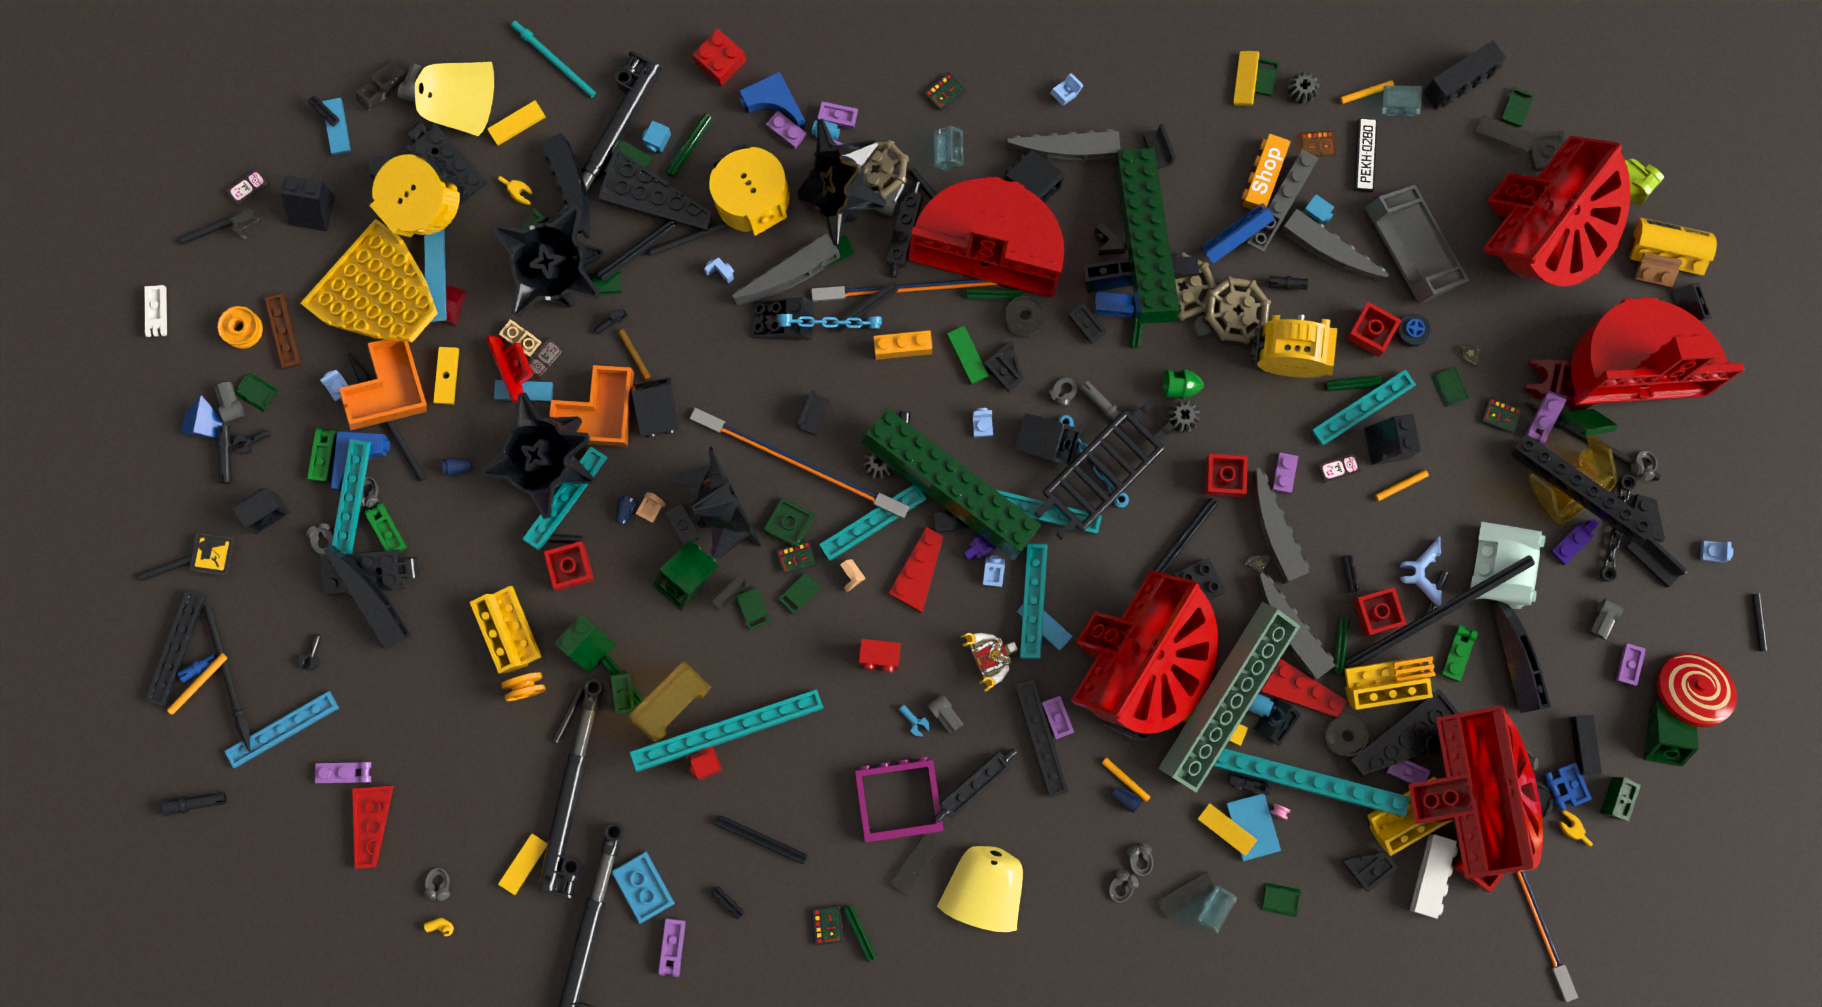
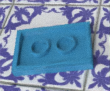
M1264 794L1226 803L1230 819L1258 840L1246 856L1240 852L1242 861L1281 851Z
M647 851L611 871L639 924L675 904Z

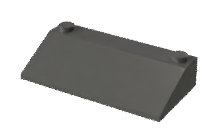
M1416 185L1379 196L1365 207L1419 304L1432 300L1469 281Z

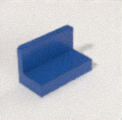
M1096 292L1094 314L1132 317L1134 312L1133 295Z

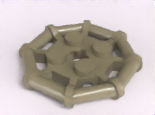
M892 140L877 142L879 149L885 150L883 153L877 151L866 164L864 170L866 185L871 189L872 187L880 189V191L874 192L883 199H887L890 193L907 181L905 177L909 157ZM892 152L898 159L892 160L889 157L890 153ZM899 166V173L895 175L894 169ZM875 168H879L878 173L873 172V170Z
M1181 252L1180 255H1177L1183 257H1191L1187 255L1186 252ZM1198 260L1200 274L1203 272L1208 285H1202L1199 275L1175 279L1180 307L1178 315L1180 321L1203 312L1206 313L1207 293L1218 286L1215 284L1207 262L1204 263ZM1185 283L1187 290L1180 291L1178 284ZM1201 291H1207L1203 302L1198 299ZM1194 303L1197 306L1186 311L1184 310V307L1188 304Z
M1227 276L1222 283L1207 293V311L1204 318L1218 334L1221 341L1228 340L1247 345L1254 339L1255 328L1248 334L1246 328L1252 323L1257 326L1256 328H1259V322H1261L1262 326L1268 321L1271 300L1267 299L1255 280L1251 281ZM1234 285L1247 287L1245 292L1235 291ZM1228 287L1229 293L1223 298L1220 297L1218 294ZM1251 290L1259 299L1260 303H1255V299L1249 295ZM1215 301L1219 303L1218 313L1214 314ZM1239 306L1242 312L1236 315L1233 308ZM1262 307L1261 319L1259 321L1256 319L1257 308ZM1215 318H1219L1225 323V329L1221 327ZM1229 330H1240L1241 335L1231 334Z

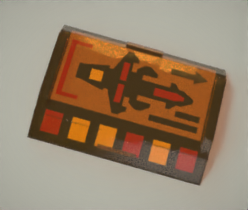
M1333 131L1300 133L1302 149L1316 157L1336 156V139Z

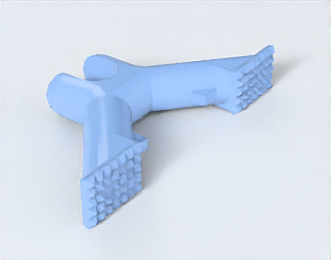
M1440 536L1416 561H1404L1400 564L1401 568H1409L1415 572V575L1400 577V580L1406 584H1416L1436 607L1442 604V591L1437 590L1436 584H1431L1425 577V568L1431 562H1435V557L1441 553Z

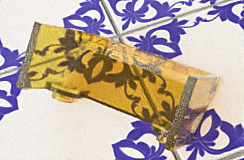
M1594 435L1587 436L1589 448L1580 453L1579 466L1576 469L1610 492L1617 483L1612 447ZM1533 473L1530 475L1534 496L1550 517L1559 525L1567 523L1586 509L1555 486H1551L1548 481H1542Z
M684 661L628 718L648 738L657 743L667 734L665 732L667 726L694 699L698 697L702 699L712 687Z

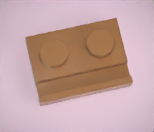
M1644 252L1634 277L1637 280L1673 287L1682 261Z

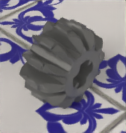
M1304 71L1300 75L1296 73L1289 80L1287 91L1291 92L1290 98H1296L1295 103L1301 100L1302 104H1305L1306 101L1311 102L1314 99L1313 97L1318 95L1317 90L1320 84H1316L1317 78H1311L1312 73H1309L1308 76H1306Z
M1180 400L1177 405L1173 404L1171 406L1172 410L1168 412L1171 418L1168 419V422H1174L1173 429L1178 426L1179 432H1182L1184 428L1186 432H1190L1191 428L1195 429L1197 427L1195 422L1200 421V418L1197 417L1200 411L1193 410L1196 404L1190 407L1189 400L1184 405ZM1185 413L1187 417L1183 420L1181 416Z
M868 450L870 456H864V460L868 462L863 463V467H869L866 473L870 474L873 472L872 478L874 479L877 474H880V479H883V473L890 476L889 470L894 469L885 462L882 463V466L878 467L876 463L877 459L880 458Z

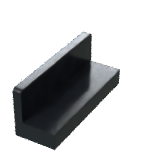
M1651 536L1641 547L1633 541H1630L1624 547L1667 588L1681 575H1685L1688 572L1684 566Z
M1594 716L1569 717L1575 761L1581 775L1601 774Z

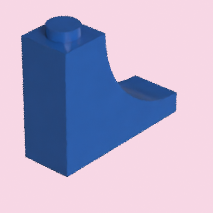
M780 72L740 90L741 98H739V102L743 109L747 108L749 113L758 110L779 111L788 116L798 127L802 128L805 126V119Z
M337 432L331 485L333 490L341 492L350 439L371 442L368 459L370 460L377 457H386L387 452H389L390 440L384 434Z

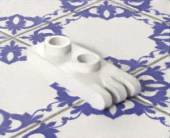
M164 285L145 286L146 337L152 336V329L154 337L159 336V329L161 336L167 335V297Z

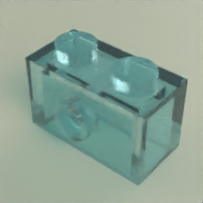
M1384 86L1382 114L1388 116H1395L1397 114L1415 116L1420 114L1422 86Z
M947 126L934 131V167L949 171L964 166L963 130Z
M1217 885L1210 898H1207L1202 906L1203 910L1198 917L1199 923L1218 934L1237 900L1235 894Z

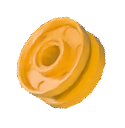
M235 306L223 312L217 326L222 339L238 349H246L255 345L261 338L263 331L262 322L259 317L248 308ZM243 324V328L237 331L238 327Z
M540 672L530 673L502 682V689H512V692L504 696L505 701L519 700L544 692L546 690L545 685H535V682L543 678Z

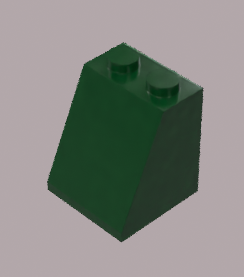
M689 540L659 569L653 587L682 611L715 574L718 564L713 557L705 554L699 545Z
M582 614L554 643L588 673H591L616 646L608 636Z
M1656 701L1649 710L1644 760L1683 767L1699 749L1697 727L1680 721L1666 709L1662 701Z

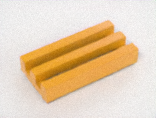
M1433 656L1393 662L1395 681L1400 682L1435 676L1434 664L1432 663ZM1426 661L1428 665L1398 669V666ZM1429 670V672L1399 676L1401 673Z

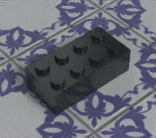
M1494 40L1433 78L1423 93L1436 110L1441 106L1445 108L1453 102L1452 100L1455 97H1458V99L1463 97L1469 88L1475 89L1483 83L1482 80L1485 78L1489 80L1495 76L1497 71L1503 66L1502 63L1506 56Z

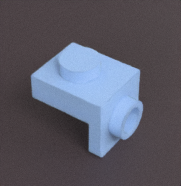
M1070 73L1062 83L1052 89L1050 94L1063 106L1078 95L1083 84Z
M719 257L716 260H710L705 265L704 271L707 276H710L717 270L728 284L734 280L732 274L734 270L728 263L724 264Z

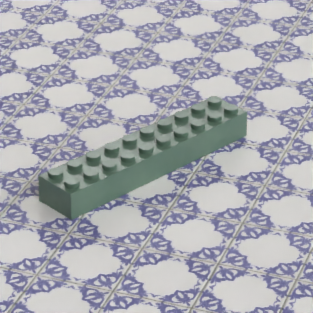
M1264 602L1261 603L1158 769L1197 793L1300 628V625L1277 608Z

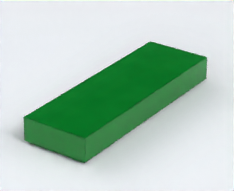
M965 326L947 333L971 385L988 378L989 375Z

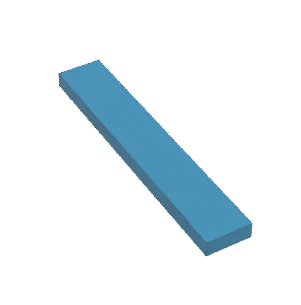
M445 228L438 233L424 235L425 280L438 313L431 322L447 320Z
M328 691L249 736L251 752H248L243 740L224 752L231 766L237 768L338 710L339 706L332 693Z

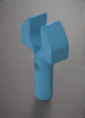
M905 705L899 707V711L912 724L910 732L914 736L923 737L922 733L917 729V724L923 725L929 731V722L925 717L917 719Z

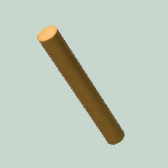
M624 329L620 330L618 334L644 380H650L652 376Z

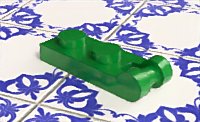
M316 428L308 480L329 482L335 441L337 440V430L330 429L325 431L324 428ZM328 438L327 443H322V439Z
M383 502L376 504L377 507L373 509L369 508L364 511L385 550L400 549V551L408 548ZM381 513L382 517L376 520L375 516Z
M1460 624L1457 626L1440 675L1457 682L1461 681L1478 631L1473 629L1470 631ZM1462 636L1467 637L1466 643L1460 641Z

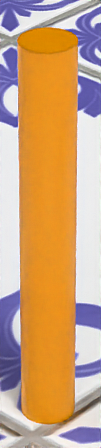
M1390 80L1342 96L1340 101L1344 104L1393 88L1394 82Z
M1423 470L1375 494V498L1377 501H1380L1428 477L1429 474L1426 470Z
M1107 757L1102 761V764L1135 794L1139 795L1144 802L1150 799L1151 796Z

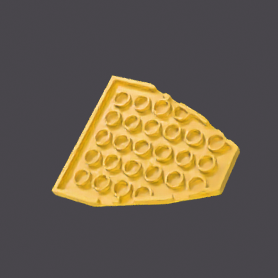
M377 219L368 226L300 303L329 326L376 339L411 343L438 314L428 284L403 239L399 235L394 234Z

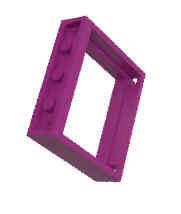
M929 757L917 758V762L909 763V760L897 761L898 765L890 766V762L878 764V768L871 769L870 765L861 766L859 771H855L865 842L943 831L941 820L940 823L936 821V824L870 833L862 776L928 767L935 815L941 810L933 760H929Z

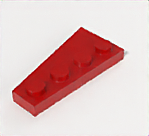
M926 527L889 592V595L921 613L923 612L943 540L942 535Z
M1282 659L1278 661L1260 690L1262 693L1293 702L1294 704L1335 718L1339 716L1347 702L1341 696Z
M394 786L352 789L355 869L377 867Z

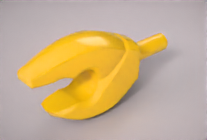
M501 176L498 178L499 181L507 185V191L514 200L521 204L531 205L530 201L520 196V193L523 191L532 195V190L528 185L518 180L509 182Z
M1566 810L1561 811L1567 820L1571 822V826L1568 827L1559 821L1560 828L1564 834L1574 840L1582 839L1591 847L1593 843L1584 836L1586 831L1581 821L1572 813Z

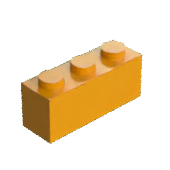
M931 331L874 336L875 359L931 355Z

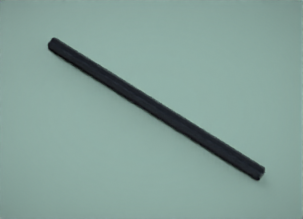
M1528 555L1348 658L1345 660V666L1347 668L1360 666L1535 565L1533 557Z

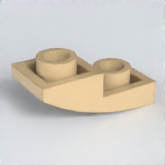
M511 319L498 334L511 344L515 342L521 343L524 353L529 357L542 343Z

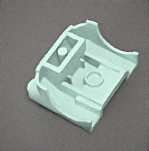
M1481 522L1479 546L1471 588L1528 555L1533 557L1535 565L1476 599L1497 600L1508 604L1512 609H1522L1521 607L1531 605V602L1536 601L1537 591H1535V584L1540 559V547H1544L1545 536L1542 535V531Z

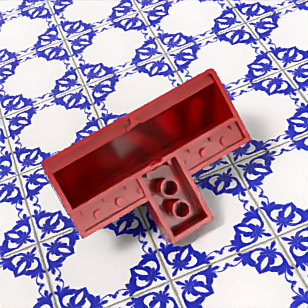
M1569 136L1538 178L1508 173L1487 200L1495 214L1506 217V219L1483 247L1484 252L1500 257L1513 273L1522 278L1556 286L1576 285L1587 280L1592 275L1598 274L1617 249L1629 212L1630 177L1625 159L1621 153L1622 146L1620 143Z
M988 176V178L966 180L954 184L937 194L925 206L917 219L915 227L912 229L908 260L1053 298L1063 267L1064 242L1055 216L1040 198L1025 189L1024 185L1018 182H1009L999 177ZM981 261L989 263V265L983 266L981 264Z
M1629 297L1621 300L1620 304L1610 309L1579 338L1571 361V376L1576 394L1573 398L1575 405L1706 397L1745 369L1743 363L1734 364L1733 362H1728L1715 336L1701 321L1689 312L1668 302L1660 301L1658 298L1642 297L1640 299H1632Z
M1150 570L1122 618L1094 611L1075 644L1088 656L1095 657L1096 660L1071 701L1075 705L1089 709L1093 714L1106 722L1145 734L1168 730L1180 723L1190 713H1193L1212 682L1211 678L1218 651L1216 618L1209 600L1199 588L1200 585L1193 580Z
M1494 706L1436 718L1447 777L1408 784L1415 824L1428 825L1455 820L1465 879L1536 869L1540 863L1543 850L1542 809L1535 774L1533 773L1523 740L1514 722L1505 712L1503 706Z

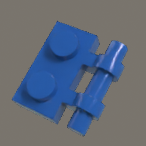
M1576 762L1556 769L1558 778L1554 779L1551 772L1544 774L1547 781L1545 784L1550 788L1554 797V805L1557 804L1559 811L1567 809L1564 803L1569 800L1572 807L1592 800ZM1561 783L1566 793L1564 795H1561L1557 787Z

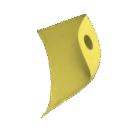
M492 62L441 63L426 66L415 82V101L418 113L431 122L479 136L488 122L493 101L494 71ZM420 83H423L424 86L422 94L419 93ZM429 92L432 93V97H431V98H428V93H429Z
M973 846L969 848L960 859L937 907L948 916L978 928L995 932L1016 931L1023 880V869L1020 861L997 847ZM990 851H997L1001 853L1002 856H994L990 853ZM993 860L998 863L997 865H992L991 861Z

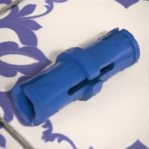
M213 653L201 661L197 660L193 662V665L179 671L178 676H183L180 680L185 683L187 680L201 675L217 659L216 654Z

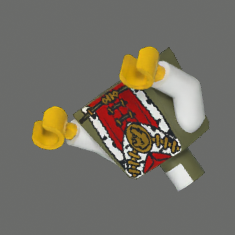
M964 634L961 638L965 637L967 643H964L963 646L969 645V649L983 678L980 684L986 683L987 688L984 691H988L994 685L1001 682L1009 671V664L1011 663L1009 655L1018 652L1016 644L1012 641L1003 645L1001 638H996L992 634Z

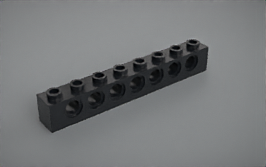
M1525 434L1514 447L1512 457L1641 547L1657 526L1655 523L1528 434Z

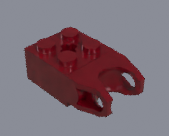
M1532 359L1528 362L1529 367L1541 374L1542 382L1541 384H1526L1523 387L1525 392L1543 400L1549 390L1565 396L1567 399L1564 404L1565 406L1586 410L1593 405H1575L1573 397L1576 394L1572 386L1571 362L1554 359Z

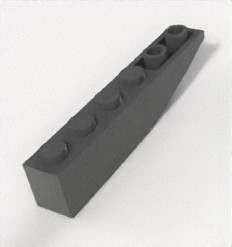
M1107 129L1103 132L1086 131L1080 134L1068 132L1066 135L1050 133L1047 136L1033 134L1022 138L1021 136H1012L1007 138L1006 144L1007 149L1023 154H1028L1033 150L1043 158L1063 161L1115 159L1117 150H1121L1119 131Z
M1302 149L1268 207L1274 220L1251 236L1247 244L1264 253L1318 161V157Z
M1296 209L1280 231L1314 256L1346 272L1378 282H1383L1389 275L1382 266L1372 263L1368 256L1358 253L1354 246L1344 243L1337 234L1330 233L1323 224L1313 221L1304 211Z
M827 234L818 236L811 244L801 247L794 255L784 258L782 263L776 267L769 268L765 274L754 278L747 286L737 289L732 295L737 305L790 289L825 269V266L840 257L839 250L833 245Z
M1258 468L1253 472L1257 513L1267 547L1286 584L1308 574L1310 566L1300 553V544L1294 540L1290 524H1286L1284 519L1285 513L1282 507L1277 505L1275 500L1277 497L1274 490L1270 489L1267 484L1268 477L1266 473Z
M1261 573L1256 578L1264 603L1277 608L1300 625V628L1288 645V649L1312 679L1317 680L1335 666L1333 663L1334 658L1329 652H1325L1322 649L1321 641L1316 636L1313 637L1307 623L1301 621L1297 617L1296 609L1292 605L1289 606L1285 601V595L1280 590H1276L1272 585L1274 582L1271 577Z

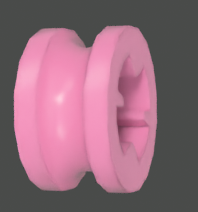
M1274 803V810H1271L1270 813L1287 820L1288 817L1286 815L1290 813V810Z

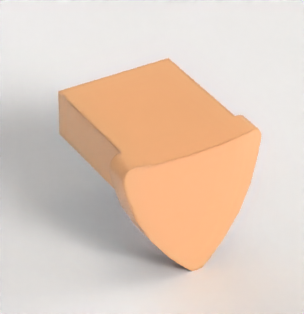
M648 492L645 494V498L639 506L636 515L654 523L662 507L664 508L666 504L657 495Z
M852 559L846 560L841 564V567L851 579L844 587L846 592L866 579Z

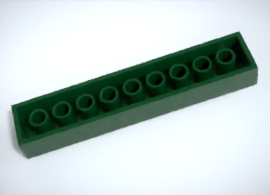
M1155 149L1117 150L1115 170L1138 324L1176 322L1180 308Z
M888 408L869 429L861 442L869 451L1012 560L1017 558L1041 526L1031 516Z

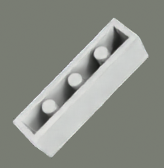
M1429 834L1410 907L1411 912L1436 919L1442 914L1443 896H1446L1448 891L1447 880L1453 872L1452 860L1456 857L1458 851L1457 841Z

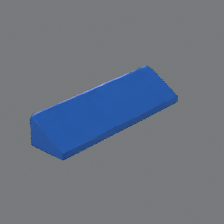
M1261 203L1204 244L1201 249L1210 261L1215 263L1271 223L1274 217L1270 210Z

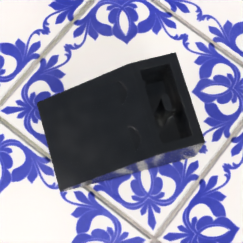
M804 297L754 301L752 338L794 341L812 339L813 326L801 327L797 323H791L790 327H779L777 315L792 314V319L796 320L800 316L813 317L814 302ZM801 319L803 320L801 324H811L809 323L811 319Z

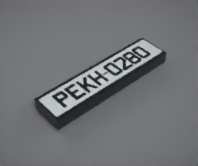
M1358 119L1354 191H1374L1377 119Z

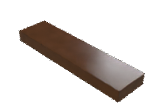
M279 293L264 297L281 368L285 370L302 365L285 295Z

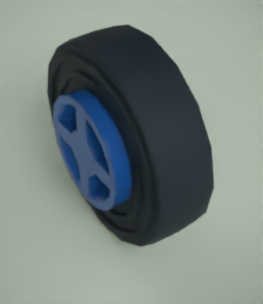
M1419 313L1407 314L1401 319L1396 329L1397 336L1404 345L1418 347L1424 344L1430 337L1431 325L1429 320Z

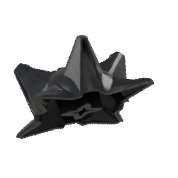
M821 118L817 120V143L814 153V164L809 170L808 178L798 190V199L812 203L814 208L820 212L822 219L826 221L833 245H838L844 221L854 222L857 220V210L885 208L886 201L866 185L864 173L866 164L877 152L879 145L875 140L837 145L833 141L824 119Z
M573 205L556 220L553 216H549L524 230L495 224L493 227V233L510 254L509 262L513 279L516 283L511 314L517 318L540 300H548L571 308L574 306V295L595 300L599 297V290L584 269L604 255V251L601 248L578 242L577 232L581 208Z
M526 392L518 394L515 425L511 428V432L503 444L502 452L481 468L482 477L507 479L511 485L531 496L543 519L550 518L556 487L560 484H592L594 477L574 457L590 441V435L577 432L582 424L580 417H541Z
M711 446L709 448L710 466L677 473L675 482L696 497V500L689 506L688 512L689 514L701 516L697 522L699 527H710L712 529L713 548L711 549V555L720 559L746 537L752 540L758 547H761V544Z

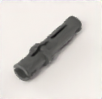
M1089 381L1080 388L1105 413L1107 418L1109 417L1114 420L1120 414L1116 409L1117 406H1113ZM1125 419L1119 427L1122 428L1128 420Z

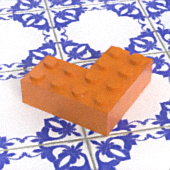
M384 339L368 343V351L377 379L339 388L350 431L427 412L426 401L408 342Z
M593 365L590 402L551 400L550 418L580 417L582 424L577 432L590 435V441L587 445L628 447L634 381L632 368Z

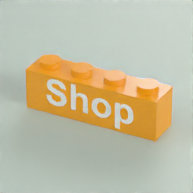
M1269 134L1267 139L1263 138L1259 148L1262 150L1260 156L1257 155L1253 165L1256 166L1255 172L1250 173L1247 181L1250 183L1248 189L1245 188L1241 198L1244 200L1243 207L1253 210L1261 203L1267 207L1291 141Z

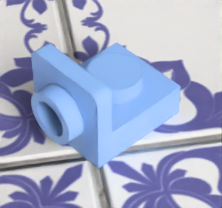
M337 370L329 371L320 381L325 385L335 402L338 403L342 400L339 388L349 385Z
M987 408L976 409L972 413L974 438L992 437V410H987Z
M1701 541L1700 561L1718 563L1730 561L1733 556L1732 543L1729 541L1724 543Z
M996 555L985 557L983 585L1002 587L1005 559H1001L1000 556Z

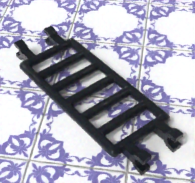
M1148 400L1134 414L1129 410H1123L1043 490V494L1048 499L1034 514L1040 518L1054 504L1070 520L1056 534L1060 540L1075 526L1080 531H1085L1165 450L1164 445L1160 441L1174 426L1168 422L1154 436L1139 421L1153 406ZM1125 419L1156 448L1149 456L1119 427ZM1112 432L1143 461L1136 469L1105 440ZM1099 445L1130 474L1123 482L1092 453ZM1086 458L1116 487L1110 495L1079 466ZM1073 471L1103 500L1096 509L1066 480ZM1059 485L1090 514L1083 522L1052 493Z

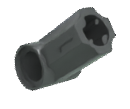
M411 64L405 81L398 88V98L416 103L415 82L424 69L423 67ZM420 83V84H419V93H420V94H422V89H421V87H422V84H423V83Z
M901 184L887 196V199H884L886 201L884 209L874 210L892 217L905 184Z
M223 382L217 384L214 388L220 403L219 412L223 421L226 423L243 417L244 410L241 403L237 400L232 383Z
M1606 598L1603 599L1598 606V615L1589 632L1597 638L1606 640L1614 623L1621 617L1624 608Z
M942 693L927 704L931 713L936 719L938 718L950 735L964 725Z

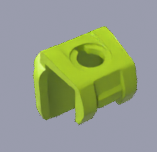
M1627 159L1625 162L1630 177V202L1640 206L1650 193L1658 187L1664 176L1650 164L1645 168L1637 160Z

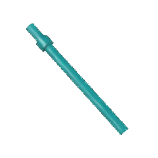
M517 21L511 23V27L520 34V37L525 42L533 45L591 98L596 95V92L542 45L530 30L523 28Z

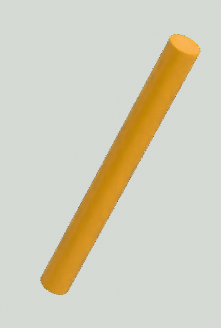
M221 653L167 711L173 715L228 659L227 656Z

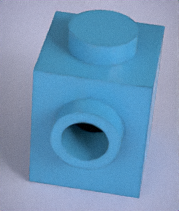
M652 120L649 128H646L642 134L645 148L650 152L656 153L657 151L662 154L671 136L669 127Z
M1316 194L1304 212L1313 221L1320 222L1321 224L1325 222L1327 224L1333 216L1331 211L1334 206Z

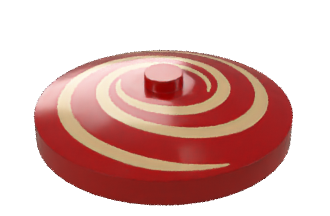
M1683 653L1672 657L1659 671L1657 677L1659 697L1666 709L1680 721L1695 727H1712L1722 723L1734 711L1737 702L1734 682L1728 672L1713 659L1700 654Z

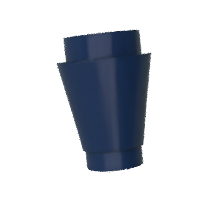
M450 457L442 459L443 475L448 474V476L471 471L470 459Z
M621 495L617 505V522L627 524L637 505L635 504V498Z
M1117 787L1112 794V797L1128 812L1134 813L1142 802V799L1138 798L1139 795Z

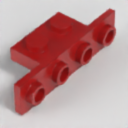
M488 336L486 340L489 344V349L493 354L495 363L509 393L508 395L512 402H517L518 394L524 393L521 385L533 376L521 343L515 342L506 349L502 337Z

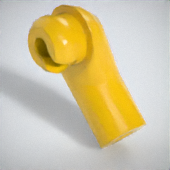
M437 918L424 923L427 933L437 929L444 936H450L454 930L452 923L444 918Z

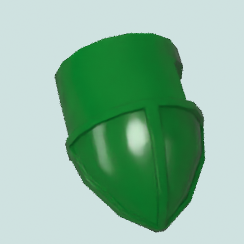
M1186 369L1181 371L1165 370L1163 377L1164 397L1189 398L1197 394L1204 387L1201 378L1192 371Z

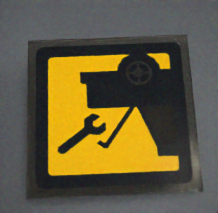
M196 533L189 571L228 576L235 538Z

